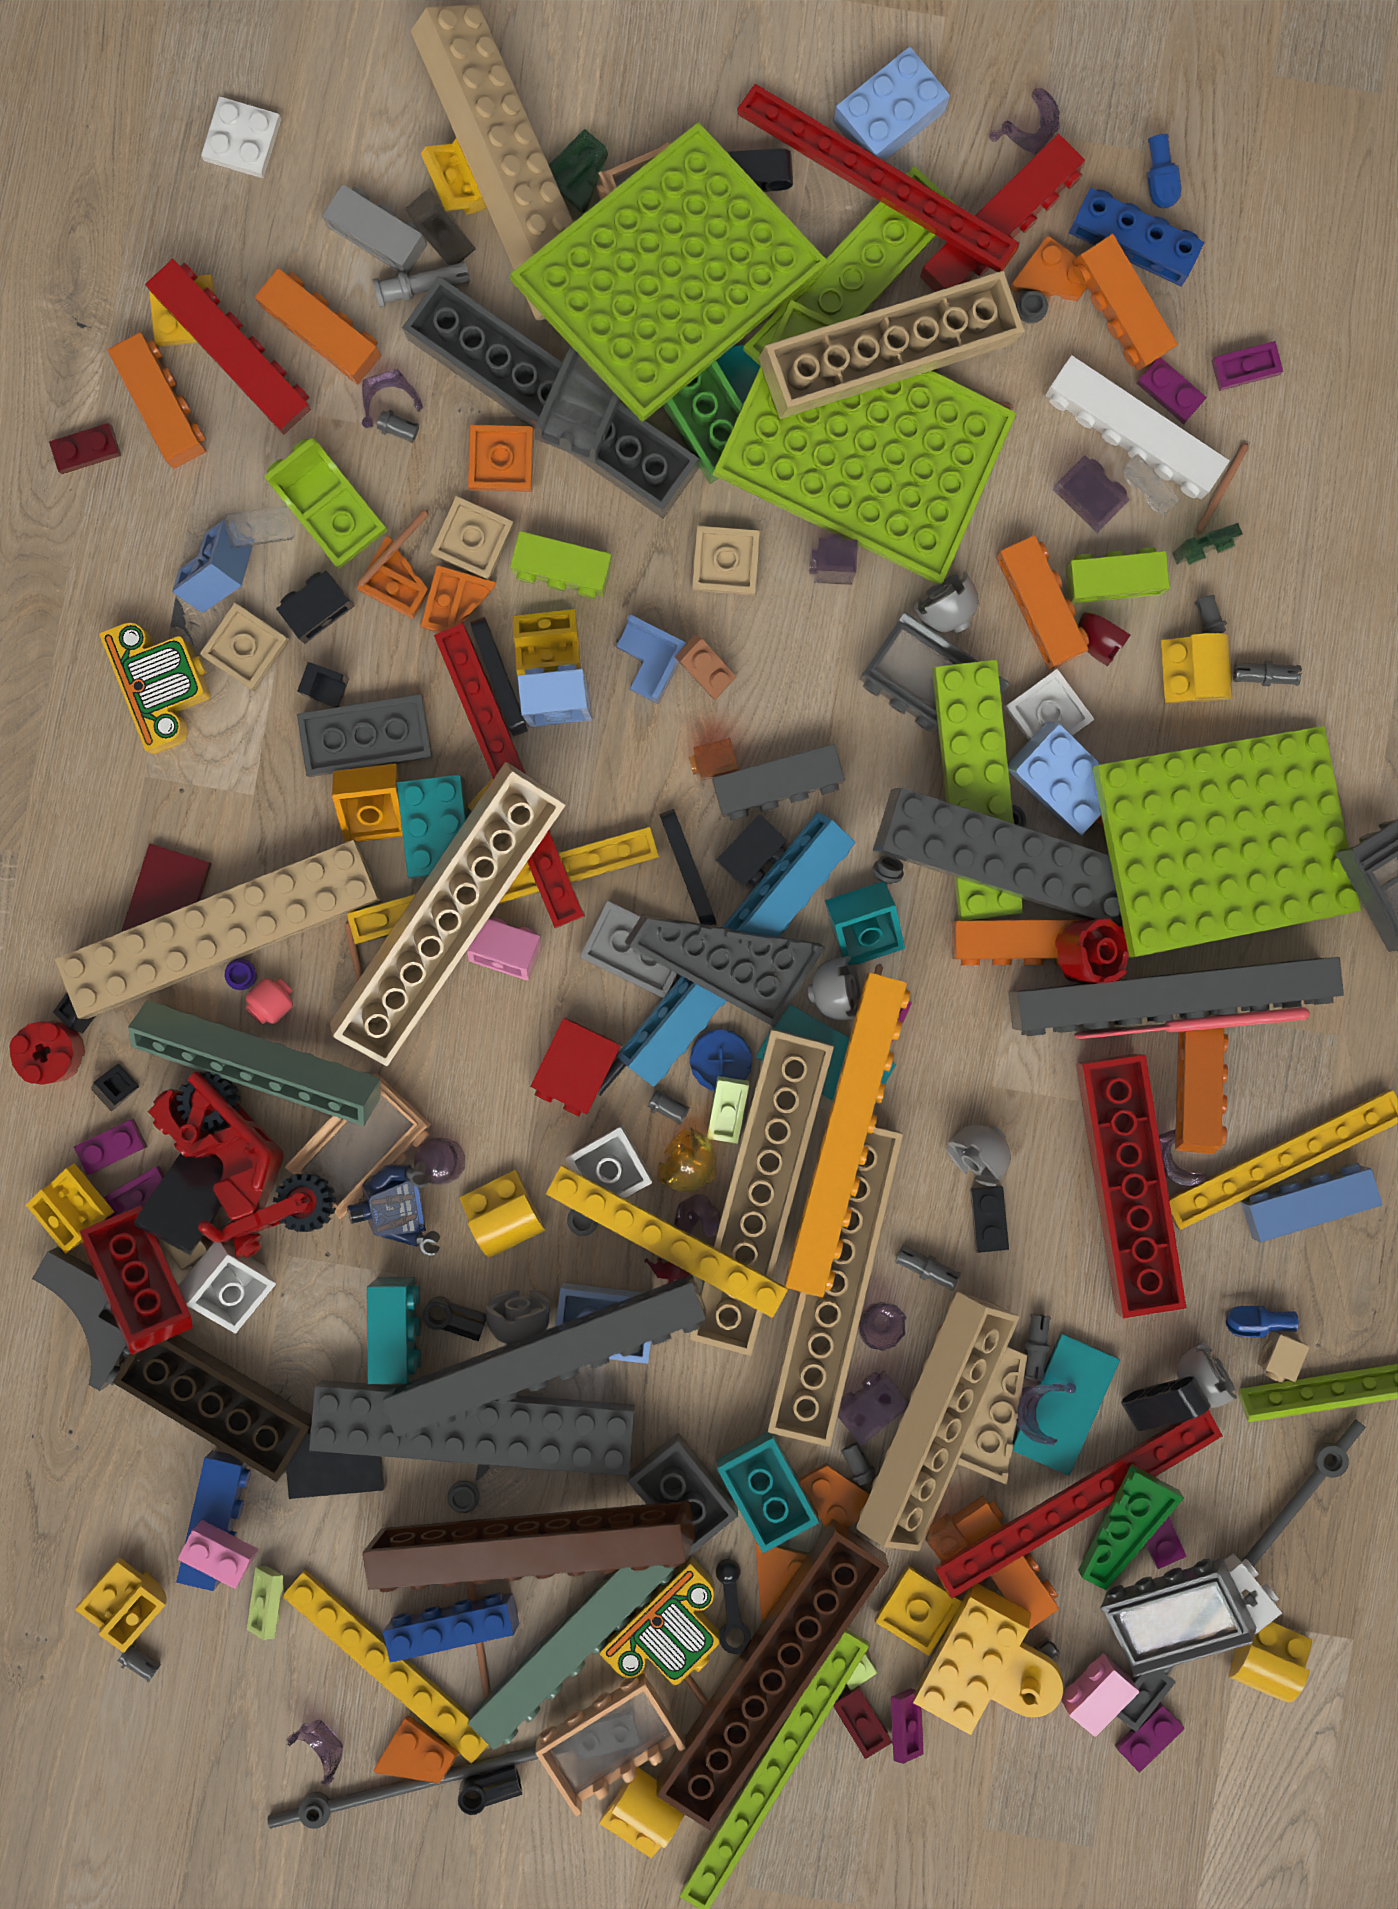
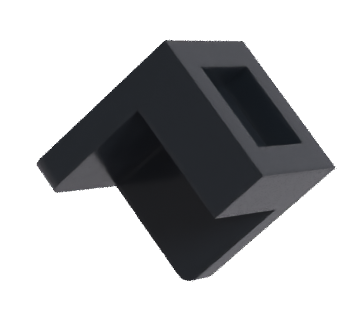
M308 662L297 692L305 697L337 708L340 706L349 679L341 673Z

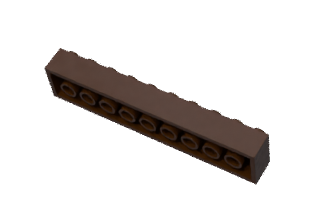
M690 1500L381 1528L362 1554L368 1590L380 1589L381 1592H391L399 1587L408 1586L411 1589L418 1590L426 1588L431 1584H442L443 1587H452L460 1582L473 1581L474 1584H484L492 1579L502 1578L507 1582H513L526 1576L546 1579L555 1574L567 1573L568 1576H579L586 1573V1571L596 1570L603 1574L615 1572L620 1568H631L633 1571H641L655 1565L675 1568L682 1565V1563H686L695 1534Z
M834 1519L831 1520L684 1737L685 1749L680 1752L677 1748L657 1777V1797L708 1830H711L888 1570L889 1564L886 1553Z

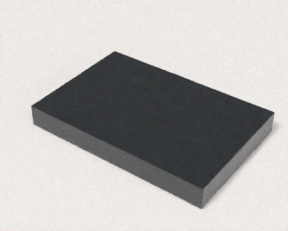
M180 1153L135 1219L134 1225L191 1256L204 1236L198 1229L199 1223L208 1221L212 1224L222 1208L220 1201L213 1191V1186L221 1181L223 1163L210 1156L195 1158L185 1157Z
M311 1432L307 1435L286 1470L289 1499L384 1490L382 1456L309 1451Z

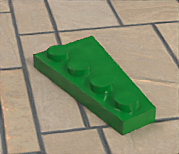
M1131 1464L1078 1569L1081 1577L1107 1590L1184 1499L1180 1490Z

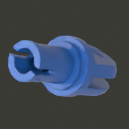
M1160 134L1148 139L1152 160V168L1147 172L1149 192L1152 202L1159 208H1169L1176 204L1180 199L1182 190L1179 165L1171 162L1169 134Z
M1236 1306L1228 1312L1226 1317L1228 1330L1238 1337H1266L1270 1331L1297 1332L1299 1325L1296 1311L1269 1312L1264 1306Z

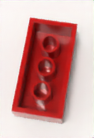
M142 1206L79 1231L84 1249L131 1355L193 1328L191 1314L156 1237L134 1225L135 1219L143 1209Z

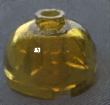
M686 1128L681 1130L664 1151L665 1154L670 1155L665 1165L661 1162L659 1163L657 1178L660 1183L668 1188L684 1193L693 1192L705 1184L711 1183L717 1173V1168H715L717 1157L713 1144L705 1135L694 1128H690V1131Z

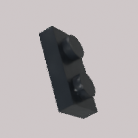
M1003 1186L970 1188L976 1252L1009 1250Z

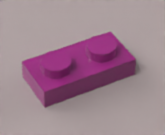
M1275 341L1214 357L1211 361L1219 391L1275 377L1283 372Z
M1161 357L1152 364L1136 383L1183 425L1207 398Z
M134 1119L74 1146L87 1175L147 1148Z
M160 1166L154 1167L103 1197L114 1211L111 1217L138 1206L143 1208L165 1176Z
M1168 1517L1146 1543V1547L1157 1569L1187 1557L1170 1517Z
M913 1688L891 1696L893 1761L902 1764L924 1754L922 1708L913 1703L916 1689Z
M1160 1702L1137 1732L1131 1729L1115 1746L1140 1773L1185 1728Z

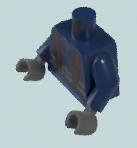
M417 1162L414 1168L410 1164L385 1165L369 1181L364 1182L362 1185L364 1201L347 1205L351 1224L368 1220L375 1236L415 1247L420 1245L422 1253L427 1256H434L440 1248L429 1242L438 1243L440 1235L435 1231L428 1232L426 1236L422 1233L426 1231L419 1187H425L431 1177L429 1174L423 1175L428 1167L426 1163Z

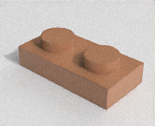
M697 634L674 657L714 700L736 679L733 672Z

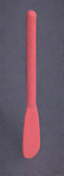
M1305 1007L1191 1019H1175L1158 1025L1081 1031L1075 1033L1074 1037L1086 1039L1159 1030L1173 1033L1307 1019L1309 1017V1010Z

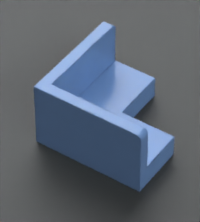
M223 519L204 533L198 556L178 570L172 592L198 611L205 612L242 586L253 541Z
M631 614L627 618V626L616 648L643 661L630 690L659 704L679 665V662L674 657L686 645V642Z

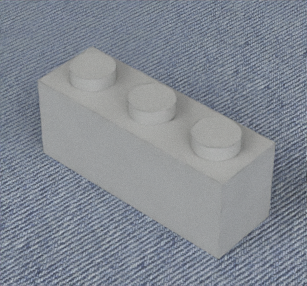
M342 184L322 215L327 227L399 273L403 272L408 275L427 246L422 235L423 231L409 220L404 223L397 219L395 212L386 205L380 203L377 206L370 202L369 196L359 188L353 187L351 190Z

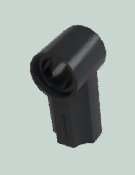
M442 1296L432 1298L423 1311L424 1323L429 1328L434 1330L442 1329L478 1342L487 1319L486 1313L450 1302L449 1299ZM434 1306H441L446 1310L447 1317L442 1320H436L431 1316L430 1309Z
M513 1765L482 1776L475 1775L464 1778L461 1781L458 1794L460 1810L468 1815H477L486 1806L522 1795L523 1790L518 1769ZM469 1790H475L481 1796L471 1799L465 1793Z

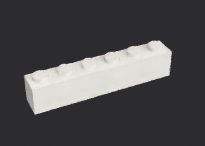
M1072 355L1045 395L1050 399L1049 402L1055 408L1061 411H1069L1076 416L1075 419L1079 424L1086 428L1093 427L1102 433V438L1106 442L1114 446L1120 445L1129 451L1128 455L1133 460L1139 463H1147L1154 468L1157 476L1166 481H1174L1181 486V491L1191 498L1198 497L1203 499L1230 462V460Z

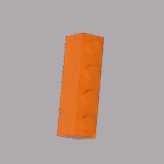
M1111 234L1072 261L1075 265L1074 272L1076 277L1082 284H1086L1091 292L1090 299L1092 304L1098 311H1102L1108 321L1107 329L1113 338L1120 341L1124 348L1123 356L1130 366H1134L1136 370H1139L1178 345L1114 234Z
M277 268L254 297L260 307L354 383L359 385L381 358V354L376 347L378 342L366 331L363 330L361 334L352 327L354 324L352 320L341 311H338L337 314L328 308V301L319 293L314 291L311 295L303 288L304 282L290 271L288 274H285Z
M139 332L107 349L165 461L175 469L206 453L207 451L202 441L206 440V437L198 423L192 424L187 414L192 412L183 395L177 396L173 386L177 385V382L168 367L163 369L159 358L163 357L155 341L153 339L148 341Z
M1033 535L1001 550L996 559L1048 670L1086 653L1089 650L1087 647L1089 644L1088 636L1082 627L1078 628L1073 616L1076 615L1074 606L1069 598H1064L1060 590L1062 587L1061 578L1056 570H1051L1047 562L1049 554L1042 541L1038 542L1036 536Z
M1080 920L953 921V959H961V966L980 965V959H992V965H1012L1011 959H1024V965H1043V959H1056V965H1060L1055 947L1056 937L1059 933H1063L1064 929L1071 923Z
M1224 1028L1178 1032L1175 1150L1214 1154L1222 1145H1225L1227 1128L1222 1126V1117L1227 1110V1096L1223 1095V1083L1227 1081L1228 1066L1224 1064V1053L1227 1052L1229 1038L1228 1034H1224Z
M982 1495L954 1514L952 1518L967 1543L971 1545L1002 1527L1003 1524L1000 1520L1004 1518V1515L994 1500L988 1503ZM1030 1553L991 1575V1578L1007 1600L1031 1612L1029 1630L1059 1610L1054 1600L1058 1597L1057 1592L1048 1579L1044 1582L1040 1580L1036 1572L1041 1569Z

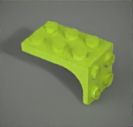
M314 437L309 440L303 439L293 447V453L284 460H276L268 467V473L264 476V479L340 570L388 530L333 463Z

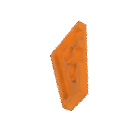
M755 1540L761 1624L809 1553L780 1545L762 1553Z

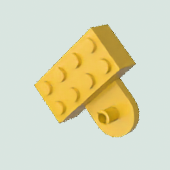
M977 1583L969 1588L918 1682L913 1703L971 1735L991 1699L1019 1715L1041 1717L1049 1714L1059 1705L1063 1695L1064 1681L1060 1668L1049 1656L1023 1643L1029 1631L1031 1612Z

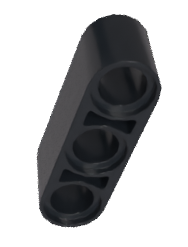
M762 149L727 152L763 192L783 191L793 186L791 151L787 149Z
M1194 1376L1141 1388L1131 1392L1121 1400L1122 1406L1137 1431L1190 1420L1204 1414L1211 1407Z

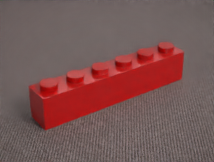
M1058 133L975 216L1012 239L1020 231L1026 233L1036 223L1038 219L1036 215L1043 208L1048 211L1055 205L1060 198L1059 192L1065 187L1071 189L1083 175L1080 171L1085 159ZM947 242L923 266L920 278L934 292L969 282L976 274L981 277L989 267Z
M172 258L145 286L279 431L285 435L311 410L306 402L310 397L297 383L292 387L284 379L287 372L275 359L270 363L262 355L265 349L254 336H250L248 339L239 330L243 325L230 311L225 315L217 305L221 301L208 287L202 290L194 282L198 276L185 262L180 266Z

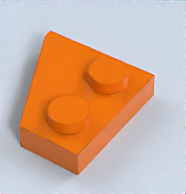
M1047 235L1013 281L1010 288L1019 292L1021 289L1037 291L1048 297L1056 295L1062 299L1078 301L1088 287L1086 284H1082L1075 275V265L1072 261L1077 256Z
M385 537L367 570L393 543L390 537ZM398 549L364 586L357 585L358 591L413 620L428 595V588L420 577H417L406 558H403Z
M437 565L420 628L440 633L463 623L494 589L496 582Z
M827 1463L799 1478L802 1487L826 1528L832 1519L846 1528L859 1521L860 1512L866 1505L870 1493L862 1489L856 1482L844 1477L838 1470Z
M407 1716L373 1771L377 1774L440 1783L445 1778L459 1752L412 1717Z

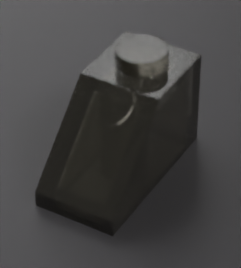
M430 188L405 208L415 227L448 265L460 263L476 250L449 211H445L442 202Z

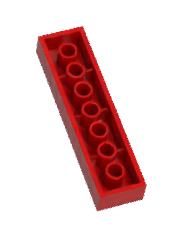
M1135 1053L1075 1063L1115 1312L1124 1319L1187 1309L1146 1054Z

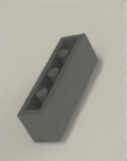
M835 744L712 778L722 817L729 816L730 821L748 816L747 810L760 807L761 812L778 808L779 801L789 798L791 803L809 799L808 793L820 790L821 795L840 790L839 784H843L845 781Z

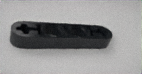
M483 617L470 622L513 737L528 732L486 618Z
M672 809L659 814L700 924L710 926L717 924L675 810Z

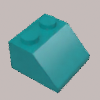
M885 881L825 900L829 920L841 956H850L852 958L848 965H858L905 949L896 905Z

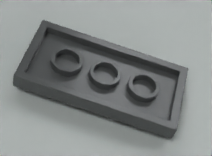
M422 694L297 714L307 777L333 774V771L433 758Z

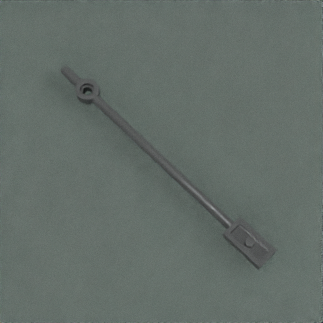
M1355 1419L1336 1444L1325 1443L1316 1449L1313 1456L1316 1469L1242 1561L1247 1559L1254 1567L1326 1477H1339L1346 1472L1349 1465V1458L1346 1452L1366 1428L1363 1424ZM1328 1454H1333V1461L1328 1464L1325 1463V1457ZM1217 1593L1213 1595L1172 1648L1186 1644L1187 1640L1200 1635L1224 1605V1602ZM1174 1666L1132 1678L1139 1693L1117 1717L1135 1732H1137L1176 1683L1168 1674Z
M633 1710L601 1717L572 1735V1737L553 1747L552 1750L556 1755L576 1749L578 1760L640 1745V1737ZM536 1746L476 1761L472 1764L468 1763L450 1768L440 1783L407 1779L334 1799H329L327 1795L321 1792H312L305 1796L299 1808L269 1815L267 1818L268 1826L272 1829L301 1821L306 1827L317 1829L327 1823L333 1812L537 1760L539 1758L535 1753ZM309 1810H317L319 1812V1816H312L309 1813Z

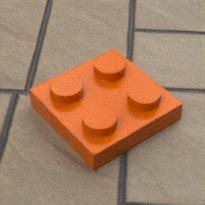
M470 425L469 490L532 492L533 426Z

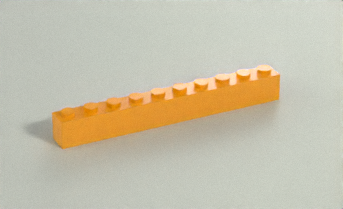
M867 973L785 1277V1288L822 1298L825 1290L831 1291L835 1272L830 1271L834 1258H840L844 1242L839 1240L842 1227H848L852 1209L847 1208L850 1196L856 1197L860 1184V1178L856 1177L858 1165L864 1166L869 1147L864 1146L867 1133L873 1134L876 1125L877 1115L872 1114L875 1102L881 1103L885 1091V1084L881 1083L884 1071H890L894 1053L889 1052L892 1039L898 1040L902 1027V1022L897 1021L900 1008L906 1009L911 991L906 990L907 982L873 973Z

